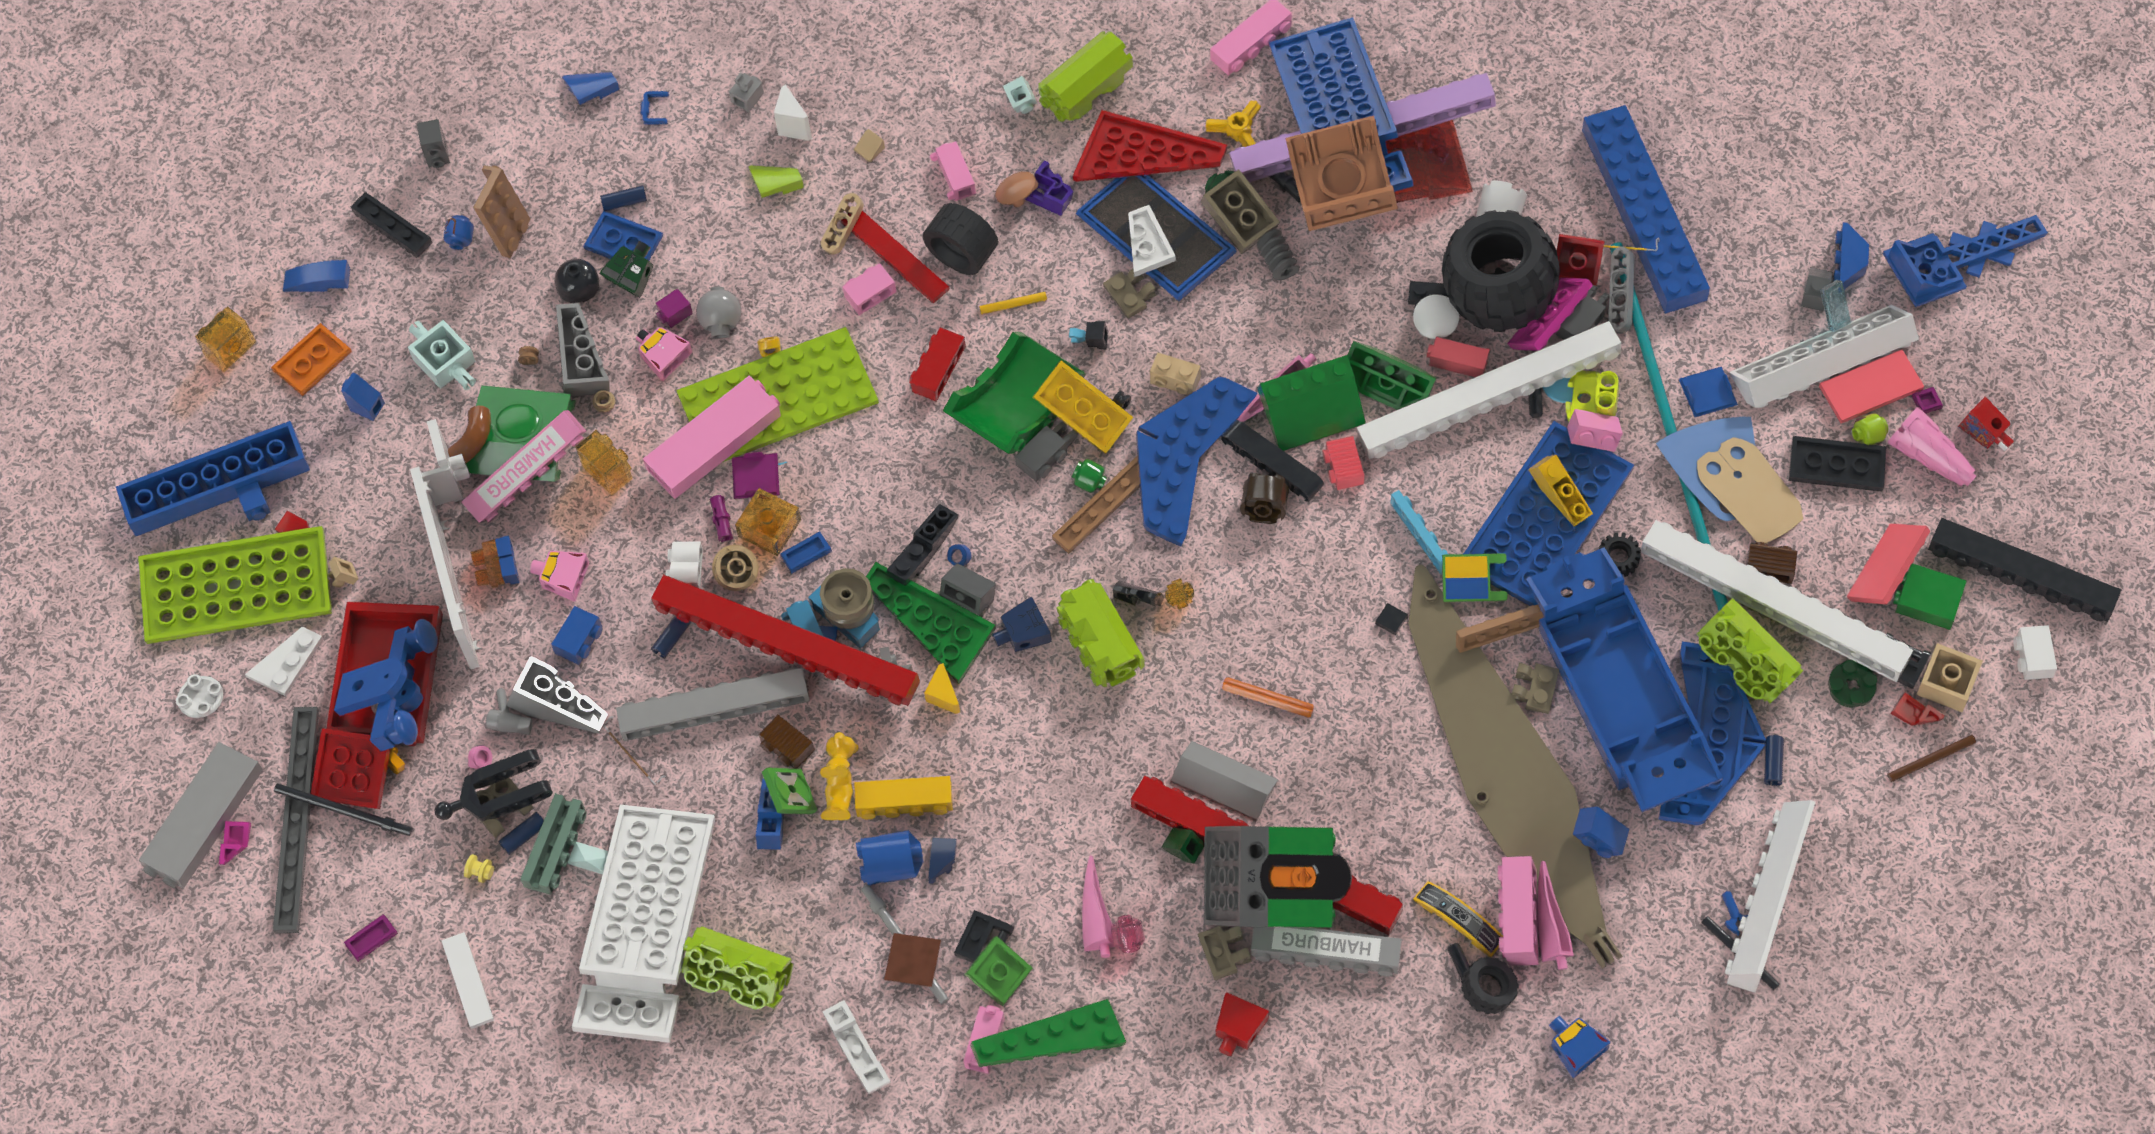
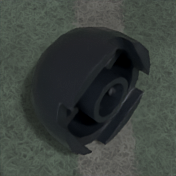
M583 259L567 260L560 265L555 273L554 282L557 293L563 300L569 303L586 302L593 298L599 290L600 279L597 270L590 262Z

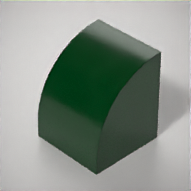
M1173 827L1161 847L1173 856L1187 863L1194 864L1205 847V843L1192 830Z

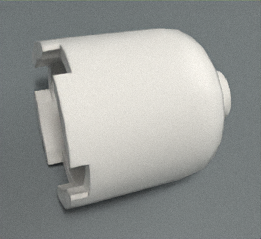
M1493 180L1490 185L1485 183L1476 217L1496 210V212L1511 210L1519 212L1521 215L1527 194L1523 189H1520V191L1513 189V184Z

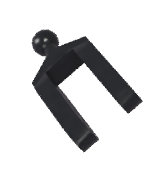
M529 749L477 769L471 775L465 776L460 800L452 803L439 802L434 810L436 817L440 820H448L453 812L464 808L483 822L488 819L502 817L549 798L553 791L548 780L530 784L482 805L476 793V789L492 785L538 766L541 760L537 750Z

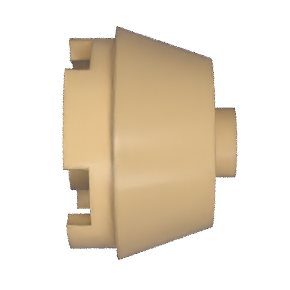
M726 546L714 557L712 563L713 576L717 583L727 590H744L754 583L758 575V561L752 551L744 546Z

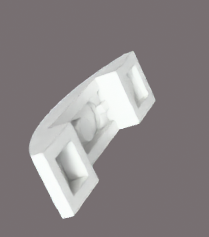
M845 1000L822 1011L835 1038L867 1093L870 1094L891 1083L859 1029Z

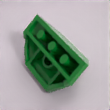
M1353 341L1347 354L1358 392L1396 410L1428 398L1437 379L1409 362L1357 341Z

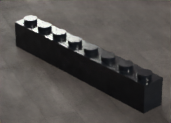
M1942 517L1928 548L1939 558H1950L1959 566L1972 567L1977 569L1981 575H1992L1999 578L2006 585H2017L2022 587V590L2026 593L2039 594L2051 603L2059 602L2066 605L2069 610L2089 614L2093 620L2099 622L2109 621L2122 589Z

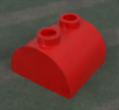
M1559 234L1557 244L1560 267L1559 280L1560 278L1588 279L1592 285L1597 286L1605 241Z

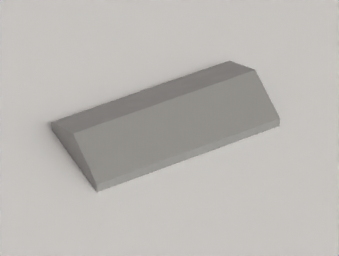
M1191 741L1180 757L1171 782L1258 820L1278 779Z

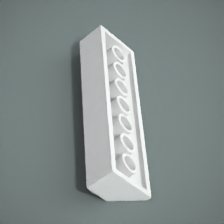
M1890 305L1729 372L1746 403L1755 408H1762L1767 406L1770 401L1784 399L1794 391L1806 390L1811 384L1826 381L1835 374L1848 372L1854 366L1870 363L1873 358L1887 356L1897 348L1909 347L1912 342L1919 340L1913 314Z
M1815 801L1784 802L1781 811L1777 809L1775 811L1772 823L1776 824L1774 832L1769 831L1765 844L1770 847L1768 853H1762L1758 865L1763 867L1761 874L1756 873L1752 884L1756 891L1754 896L1749 894L1745 909L1749 910L1748 917L1742 916L1738 929L1743 931L1741 939L1735 938L1731 952L1736 953L1734 961H1728L1724 973L1729 975L1727 984L1754 993L1757 990Z

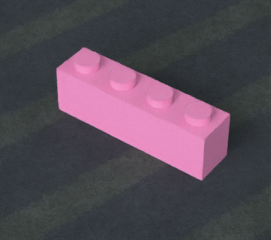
M1268 1L1210 48V60L1228 76L1234 71L1238 72L1248 59H1254L1264 46H1269V42L1275 41L1281 32L1286 33L1291 28L1292 13L1279 1Z

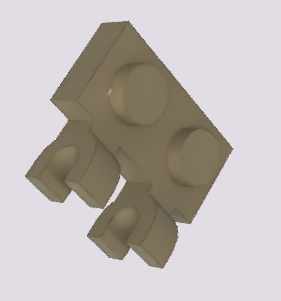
M1134 268L1129 271L1127 276L1121 271L1103 283L1107 292L1128 319L1146 309L1147 305L1145 302L1156 296V289L1151 281L1145 284L1139 292L1135 290L1133 285L1142 281L1144 277L1142 274L1134 277Z
M1519 663L1515 678L1531 681L1530 690H1527L1523 686L1514 684L1512 696L1517 701L1526 702L1525 709L1549 714L1559 669L1538 663L1532 669L1526 664Z
M1221 926L1198 933V938L1214 980L1237 973L1236 965L1252 962L1248 948L1231 954L1228 943L1243 940L1239 926L1224 932Z

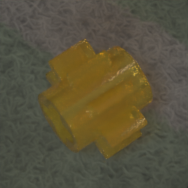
M1179 578L1171 581V584L1166 586L1168 589L1165 591V598L1171 606L1177 605L1179 610L1188 607V604L1193 602L1194 589L1190 583H1183L1182 579Z

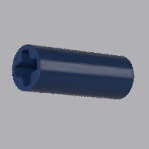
M643 185L600 195L604 211L647 201Z
M674 616L651 647L652 652L655 654L660 652V657L665 659L692 622L685 623Z
M1769 735L1766 737L1765 785H1771V781L1772 786L1782 785L1784 738L1779 735Z
M535 812L501 838L498 843L510 855L540 832L544 819L538 812Z

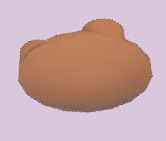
M1021 171L1014 173L999 184L996 189V199L1001 204H1013L1014 207H1020L1025 203V198L1037 189L1038 182L1030 172Z

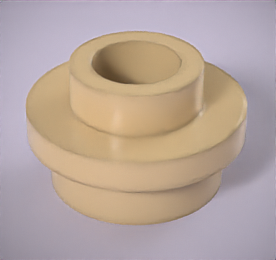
M606 390L598 391L592 400L594 408L599 412L612 410L616 402L614 395ZM602 400H608L607 403L600 404Z

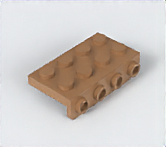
M484 165L482 172L487 178V182L473 209L501 255L510 259L514 251L517 250L523 233L527 231L531 218L508 181L504 171L498 166Z

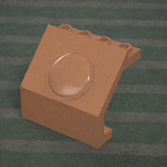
M1374 116L1285 138L1309 231L1398 209L1394 189L1390 184Z

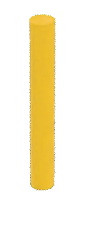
M1040 292L981 305L979 309L982 315L1046 301L1047 296L1046 292Z

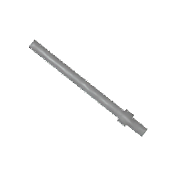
M868 884L862 887L861 891L870 902V908L875 915L878 914L891 934H903L887 911V905L883 899L878 898ZM934 978L933 985L929 988L942 1005L949 998Z

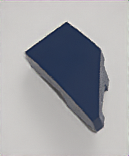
M932 839L929 884L936 882V878L943 873L949 874L952 871V864L955 863L957 839Z

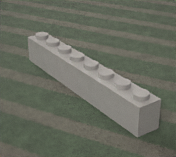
M791 667L784 672H768L756 678L745 677L737 682H721L709 688L698 687L690 692H674L667 697H651L639 703H624L622 706L616 707L622 739L623 741L810 702L803 668Z

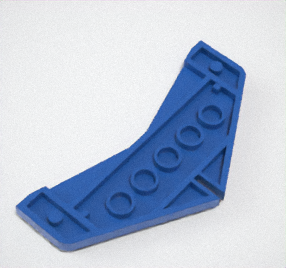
M1217 377L1139 426L1136 432L1142 519L1143 526L1148 532L1168 542L1182 546L1188 530L1199 458L1240 417L1256 397L1257 392L1225 377Z
M1682 641L1680 661L1688 705L1701 731L1705 735L1723 780L1662 804L1660 806L1659 820L1702 825L1763 751L1766 745V738L1745 692L1736 684L1733 678L1734 671L1728 665L1715 663L1701 649L1699 644ZM1686 764L1679 766V769L1684 768Z

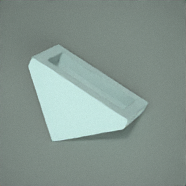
M576 842L570 854L568 864L603 874L608 851Z

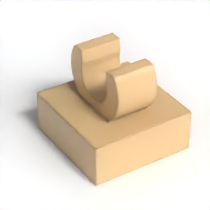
M333 557L329 562L331 571L328 576L335 579L332 586L341 588L345 582L354 585L359 579L351 562L337 557Z

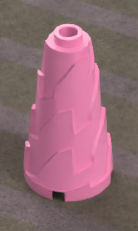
M1919 407L1909 415L1887 442L1909 458L1917 460L1929 470L1936 471L1959 486L1965 484L1968 487L1976 478L1974 474L1975 469L1969 464L1968 460L1955 448V444L1940 431L1939 426Z

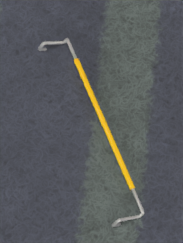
M1659 238L1656 239V250H1654V249H1646V248H1633V247H1626V248H1627V249H1631V250L1657 251V250H1658L1657 240H1658V242H1660V240H1659ZM1604 245V247H1606V248H1618V247H1621V246H1608V245Z

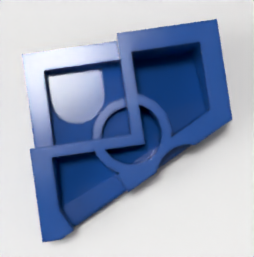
M611 72L562 76V79L570 92L573 93L579 105L597 96L602 99L620 90L618 81Z

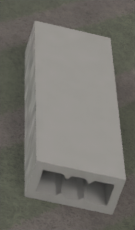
M218 742L140 857L139 862L144 867L143 871L154 878L156 875L162 877V881L172 888L178 885L184 889L225 828V821L231 819L263 771L258 761Z

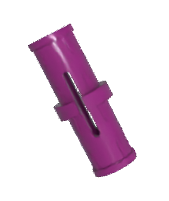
M712 496L709 500L713 511L712 521L717 529L719 542L732 540L733 535L729 523L731 518L730 514L726 511L724 496Z

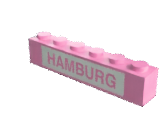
M569 410L561 412L461 503L479 523L491 522L499 515L497 510L502 506L506 508L516 499L514 495L519 491L522 493L533 484L531 480L537 475L538 477L543 476L550 469L548 465L552 461L558 462L567 454L565 450L570 445L573 447L578 445L584 439L582 435L586 430Z

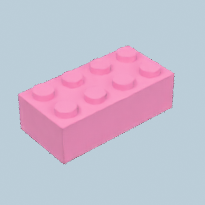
M1532 856L1502 857V865H1498V879L1501 880L1502 889H1498V900L1503 913H1499V927L1502 928L1503 937H1499L1500 952H1502V957L1506 958L1509 965H1539L1537 870Z

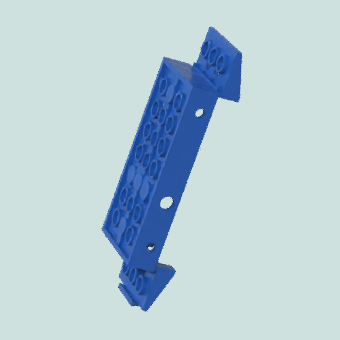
M1605 547L1586 555L1579 552L1569 557L1565 556L1562 560L1545 566L1541 573L1526 578V582L1543 614V618L1539 619V632L1618 791L1629 787L1641 812H1644L1723 780L1703 731H1701L1627 585H1624L1622 574ZM1589 580L1595 585L1591 589H1586L1583 583ZM1567 589L1572 591L1573 594L1571 597L1565 598L1561 595V592ZM1686 764V766H1685L1684 768H1681V769L1677 768V767H1679V766H1682V765ZM1664 773V774H1663L1661 777H1659V778L1654 777V776H1657V775H1659V774Z

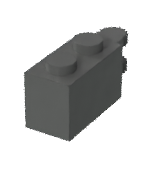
M1593 285L1589 289L1587 296L1576 305L1574 312L1562 322L1560 329L1556 332V336L1565 340L1596 327L1604 318L1606 309L1604 305L1609 299V294L1604 293L1598 301L1594 300L1593 297L1596 295L1598 288Z
M1063 421L1053 430L1045 426L1021 452L1015 455L1016 466L1035 482L1041 477L1045 478L1051 472V467L1056 462L1060 463L1065 459L1067 448L1077 438L1078 433L1075 430H1071L1064 438H1061L1060 436L1067 428V424Z

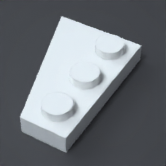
M1147 205L1129 212L1134 277L1176 261V256L1150 206Z

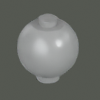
M712 287L711 291L706 292L700 298L696 308L699 323L704 329L711 332V337L714 339L728 338L729 331L737 326L742 313L737 297L730 291L724 290V287Z

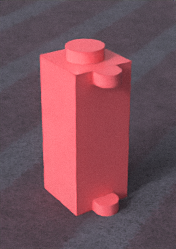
M1436 337L1434 345L1429 344L1426 357L1430 358L1429 366L1477 377L1485 373L1491 349Z

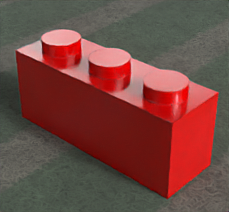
M941 327L937 334L932 335L929 341V349L926 353L923 352L917 371H913L909 379L913 393L937 402L966 347L964 336Z

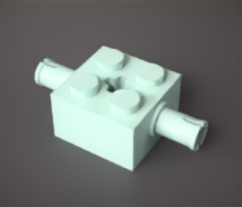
M444 320L429 331L420 321L414 322L417 328L412 324L409 327V332L417 340L408 346L413 361L440 389L454 378L465 390L470 389L467 385L468 383L473 387L476 380L466 371L468 367L476 362L471 348Z

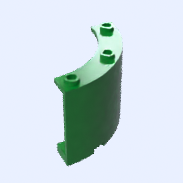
M1012 332L996 356L999 360L992 369L987 367L976 379L975 385L972 388L967 385L960 390L953 391L943 409V412L1007 454L1021 452L1045 426L1051 429L1054 425V419L1057 416L1032 397L1061 360L1083 378L1086 376L1085 372L1022 332Z

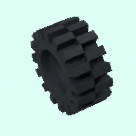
M1614 533L1613 537L1608 535L1606 540L1603 539L1601 541L1599 549L1605 547L1609 555L1614 549L1626 551L1628 554L1626 561L1616 562L1613 560L1620 573L1627 577L1629 573H1634L1635 568L1639 566L1641 548L1638 547L1639 543L1637 540L1633 542L1634 537L1631 535L1628 539L1625 538L1626 533H1622L1621 537H1618V533Z

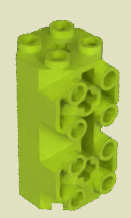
M1102 31L1038 83V90L1041 96L1039 102L1045 109L1049 108L1060 122L1080 119L1092 109L1093 100L1100 94L1112 93L1124 83V74L1133 68V57L1130 52L1126 55L1124 52L1126 46L1111 31L1107 33Z
M1088 579L1080 587L1068 589L1060 595L1062 600L1058 603L1059 606L1056 607L1059 617H1057L1058 622L1063 630L1067 628L1070 635L1068 638L1074 649L1079 648L1081 653L1079 658L1085 668L1089 666L1092 672L1090 677L1096 687L1099 685L1107 687V683L1114 687L1136 675L1135 669L1138 666L1140 670L1145 667L1143 655L1101 583H1095L1094 579Z
M1733 598L1697 633L1701 649L1715 663L1728 665L1734 671L1733 678L1736 684L1749 697L1754 699H1763L1771 704L1804 671L1801 668L1802 665Z
M703 926L697 927L693 937H687L683 946V950L686 952L683 958L681 973H684V979L692 987L708 993L717 992L720 989L727 991L730 997L736 1000L738 1004L755 1010L761 1009L764 1006L775 1009L781 1002L783 996L779 995V993H781L785 985L788 986L793 970L791 958Z

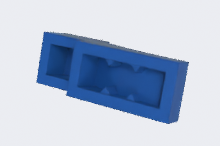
M762 778L757 811V849L781 850L784 833V814L777 813L766 782Z

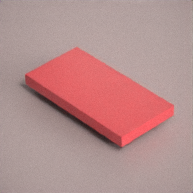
M1901 349L1820 383L1819 388L1842 424L1910 396L1912 393L1924 389V385Z
M1889 524L1849 591L1847 598L1852 602L1887 605L1898 585L1903 581L1905 573L1914 562V558L1920 548L1924 545L1930 533L1929 528L1922 525Z

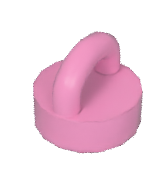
M475 746L469 751V768L477 770L492 763V753L488 747Z

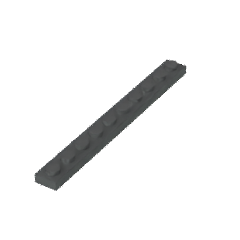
M294 707L286 786L311 794L319 709L318 707ZM285 796L273 923L274 933H299L311 804Z

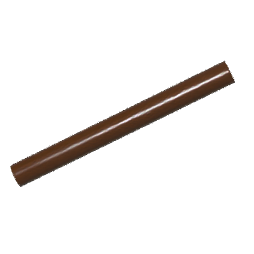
M1969 735L1888 773L1887 776L1891 782H1894L1975 744L1976 739L1973 735Z

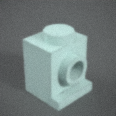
M1023 76L1003 86L1013 109L1017 113L1026 114L1034 109L1033 105L1037 104V101L1028 81Z

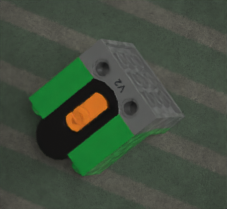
M1205 827L1204 925L1332 927V922L1335 919L1333 902L1340 901L1347 895L1352 882L1351 868L1347 860L1341 855L1333 853L1336 843L1333 828Z

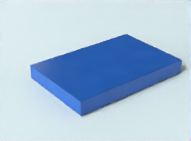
M603 211L583 248L611 259L622 246L633 251L640 240L651 247L645 257L650 261L663 237V233Z

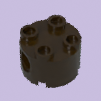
M1250 473L1243 485V495L1240 503L1241 514L1244 517L1245 514L1248 515L1249 520L1255 523L1275 524L1277 519L1281 518L1283 520L1286 515V502L1289 494L1285 478L1280 475L1269 476Z

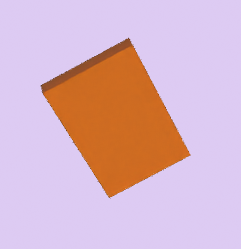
M320 323L278 360L271 369L300 395L304 396L346 358L352 350Z

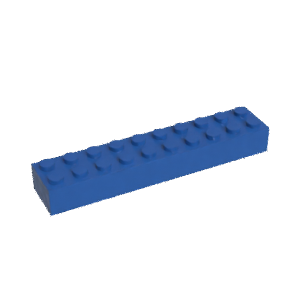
M1623 105L1584 117L1582 132L1634 247L1656 250V239L1659 238L1660 242L1657 240V251H1636L1664 313L1666 314L1707 301L1710 291L1708 282L1627 106Z

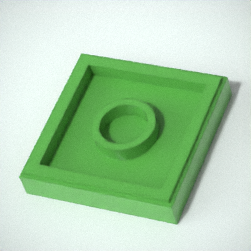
M995 936L966 971L965 975L995 1002L1003 1006L1033 968L1001 939Z

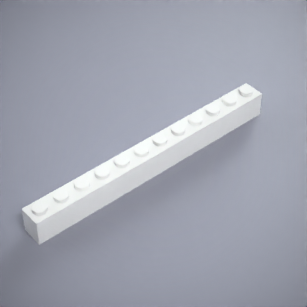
M1608 321L1357 427L1358 439L1369 459L1374 457L1381 458L1389 451L1402 449L1416 440H1424L1430 434L1437 431H1445L1451 425L1470 420L1472 416L1488 413L1498 405L1509 404L1515 398L1522 395L1528 396L1535 389L1543 386L1549 387L1562 378H1570L1581 370L1594 368L1600 362L1613 360L1621 354V341Z
M1655 520L1642 542L1641 553L1733 598L1737 602L1895 682L1899 680L1911 658L1913 650L1907 644L1888 638L1885 633L1867 627L1860 620H1853L1845 616L1838 609H1831L1823 605L1816 598H1809L1803 595L1798 589L1780 583L1773 576H1766L1758 572L1751 565H1744L1738 562L1736 558L1729 554H1722L1710 544H1703L1695 540L1690 534L1675 530L1668 523H1661Z

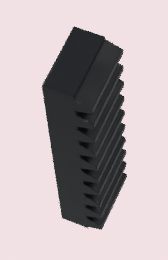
M364 192L351 206L352 212L357 217L359 216L361 220L366 221L368 225H372L375 230H379L388 239H392L395 244H399L402 249H406L415 258H418L432 243L431 237L367 192Z

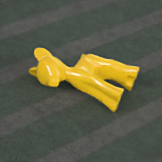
M841 732L835 733L834 737L828 739L826 752L832 759L829 760L826 767L820 770L821 776L826 778L827 782L825 788L827 807L821 813L822 820H847L851 818L848 809L853 795V787L848 759L859 750V746L855 744L851 737L845 736Z

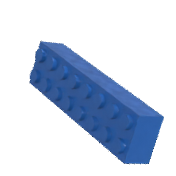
M291 421L116 486V490L128 525L135 537L237 499L239 497L236 489L258 481L261 489L308 472L310 468L297 433Z

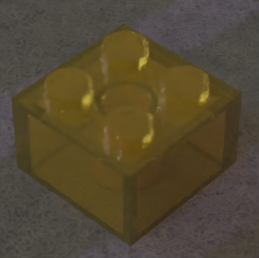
M228 306L223 311L218 312L214 319L207 326L202 327L195 336L205 358L222 372H225L256 343L247 322Z
M595 430L575 446L582 467L611 496L633 479L630 472L632 468L627 462L628 456L622 449L619 448L617 450L613 446L612 440L606 434L601 435Z
M758 488L736 522L735 527L739 538L778 557L800 523L801 515L799 507Z

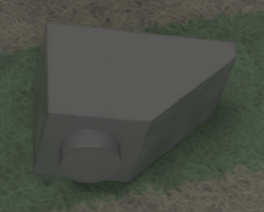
M1810 267L1801 307L1824 311L1833 272Z

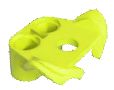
M1581 370L1570 378L1567 387H1574L1572 405L1568 401L1565 402L1568 422L1572 417L1574 409L1609 416L1616 415L1619 396V382L1616 373L1604 371L1600 374L1598 371ZM1612 384L1613 386L1605 387L1604 385ZM1585 393L1590 395L1591 399L1587 403H1581L1578 401V396ZM1604 404L1610 405L1609 407H1602Z

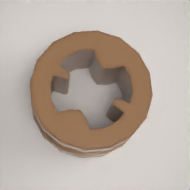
M532 346L519 348L518 353L520 356L518 357V362L520 364L536 365L539 362L537 357L539 350Z

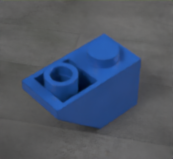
M352 373L349 379L344 381L341 392L350 411L374 421L385 404L381 393L356 373Z

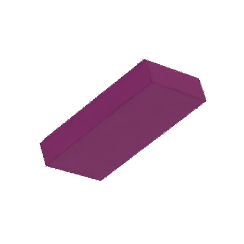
M382 914L344 941V944L357 962H359L396 936L398 932L387 917Z

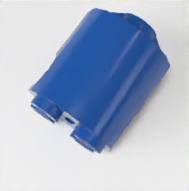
M909 830L860 838V842H856L857 855L859 859H863L864 866H859L861 880L863 883H867L868 886L916 878L924 862L921 843Z

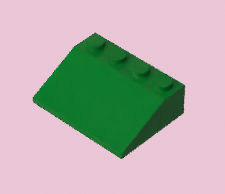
M1347 355L1260 383L1257 387L1276 445L1283 451L1366 424L1355 377Z

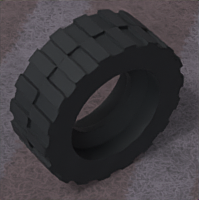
M1491 956L1481 957L1474 961L1464 972V977L1461 979V990L1469 1005L1476 1008L1477 1011L1485 1012V1014H1498L1500 1011H1504L1517 996L1519 988L1518 978L1514 974V970L1506 962L1500 961L1499 958H1491ZM1489 975L1496 979L1501 987L1500 993L1496 996L1485 993L1479 985L1481 976Z

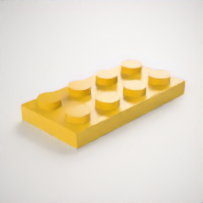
M1062 360L1032 397L1104 454L1108 452L1134 418Z

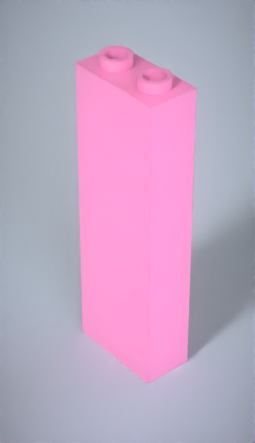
M748 376L645 456L643 462L646 470L676 499L781 416L779 401L774 395L769 396L765 392L766 389L759 380L754 381Z

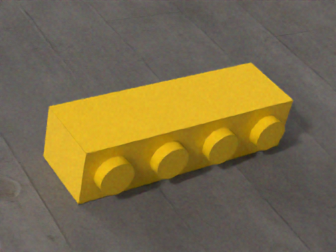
M950 776L854 782L857 817L865 820L874 819L880 815H885L887 818H896L900 814H909L910 816L917 817L922 816L925 812L944 815L948 811H953Z

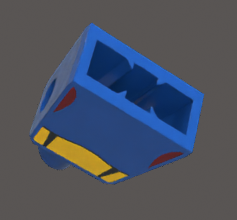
M1558 1016L1549 1024L1557 1034L1553 1038L1551 1046L1573 1079L1609 1049L1610 1041L1581 1018H1577L1568 1025L1561 1016Z

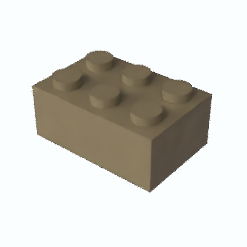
M1239 169L1205 193L1201 199L1203 206L1241 255L1257 244L1264 234L1277 229L1280 223Z

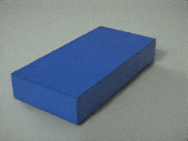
M819 531L780 553V557L791 574L832 552V549Z

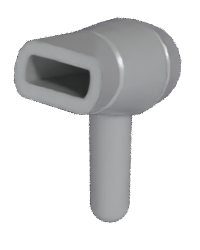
M499 688L496 691L499 710L491 709L488 712L486 727L497 732L530 735L533 726L532 718L510 713L509 707L506 706V692L503 688Z

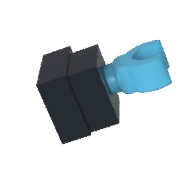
M1105 321L1087 322L1086 331L1070 328L1069 338H1071L1072 343H1081L1086 340L1088 347L1107 350L1109 332Z

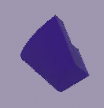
M1044 160L1034 174L1038 182L1037 189H1042L1044 194L1035 189L1025 200L1062 216L1072 199L1074 191L1069 185L1063 183L1062 177L1058 173L1054 174L1049 168L1050 164Z

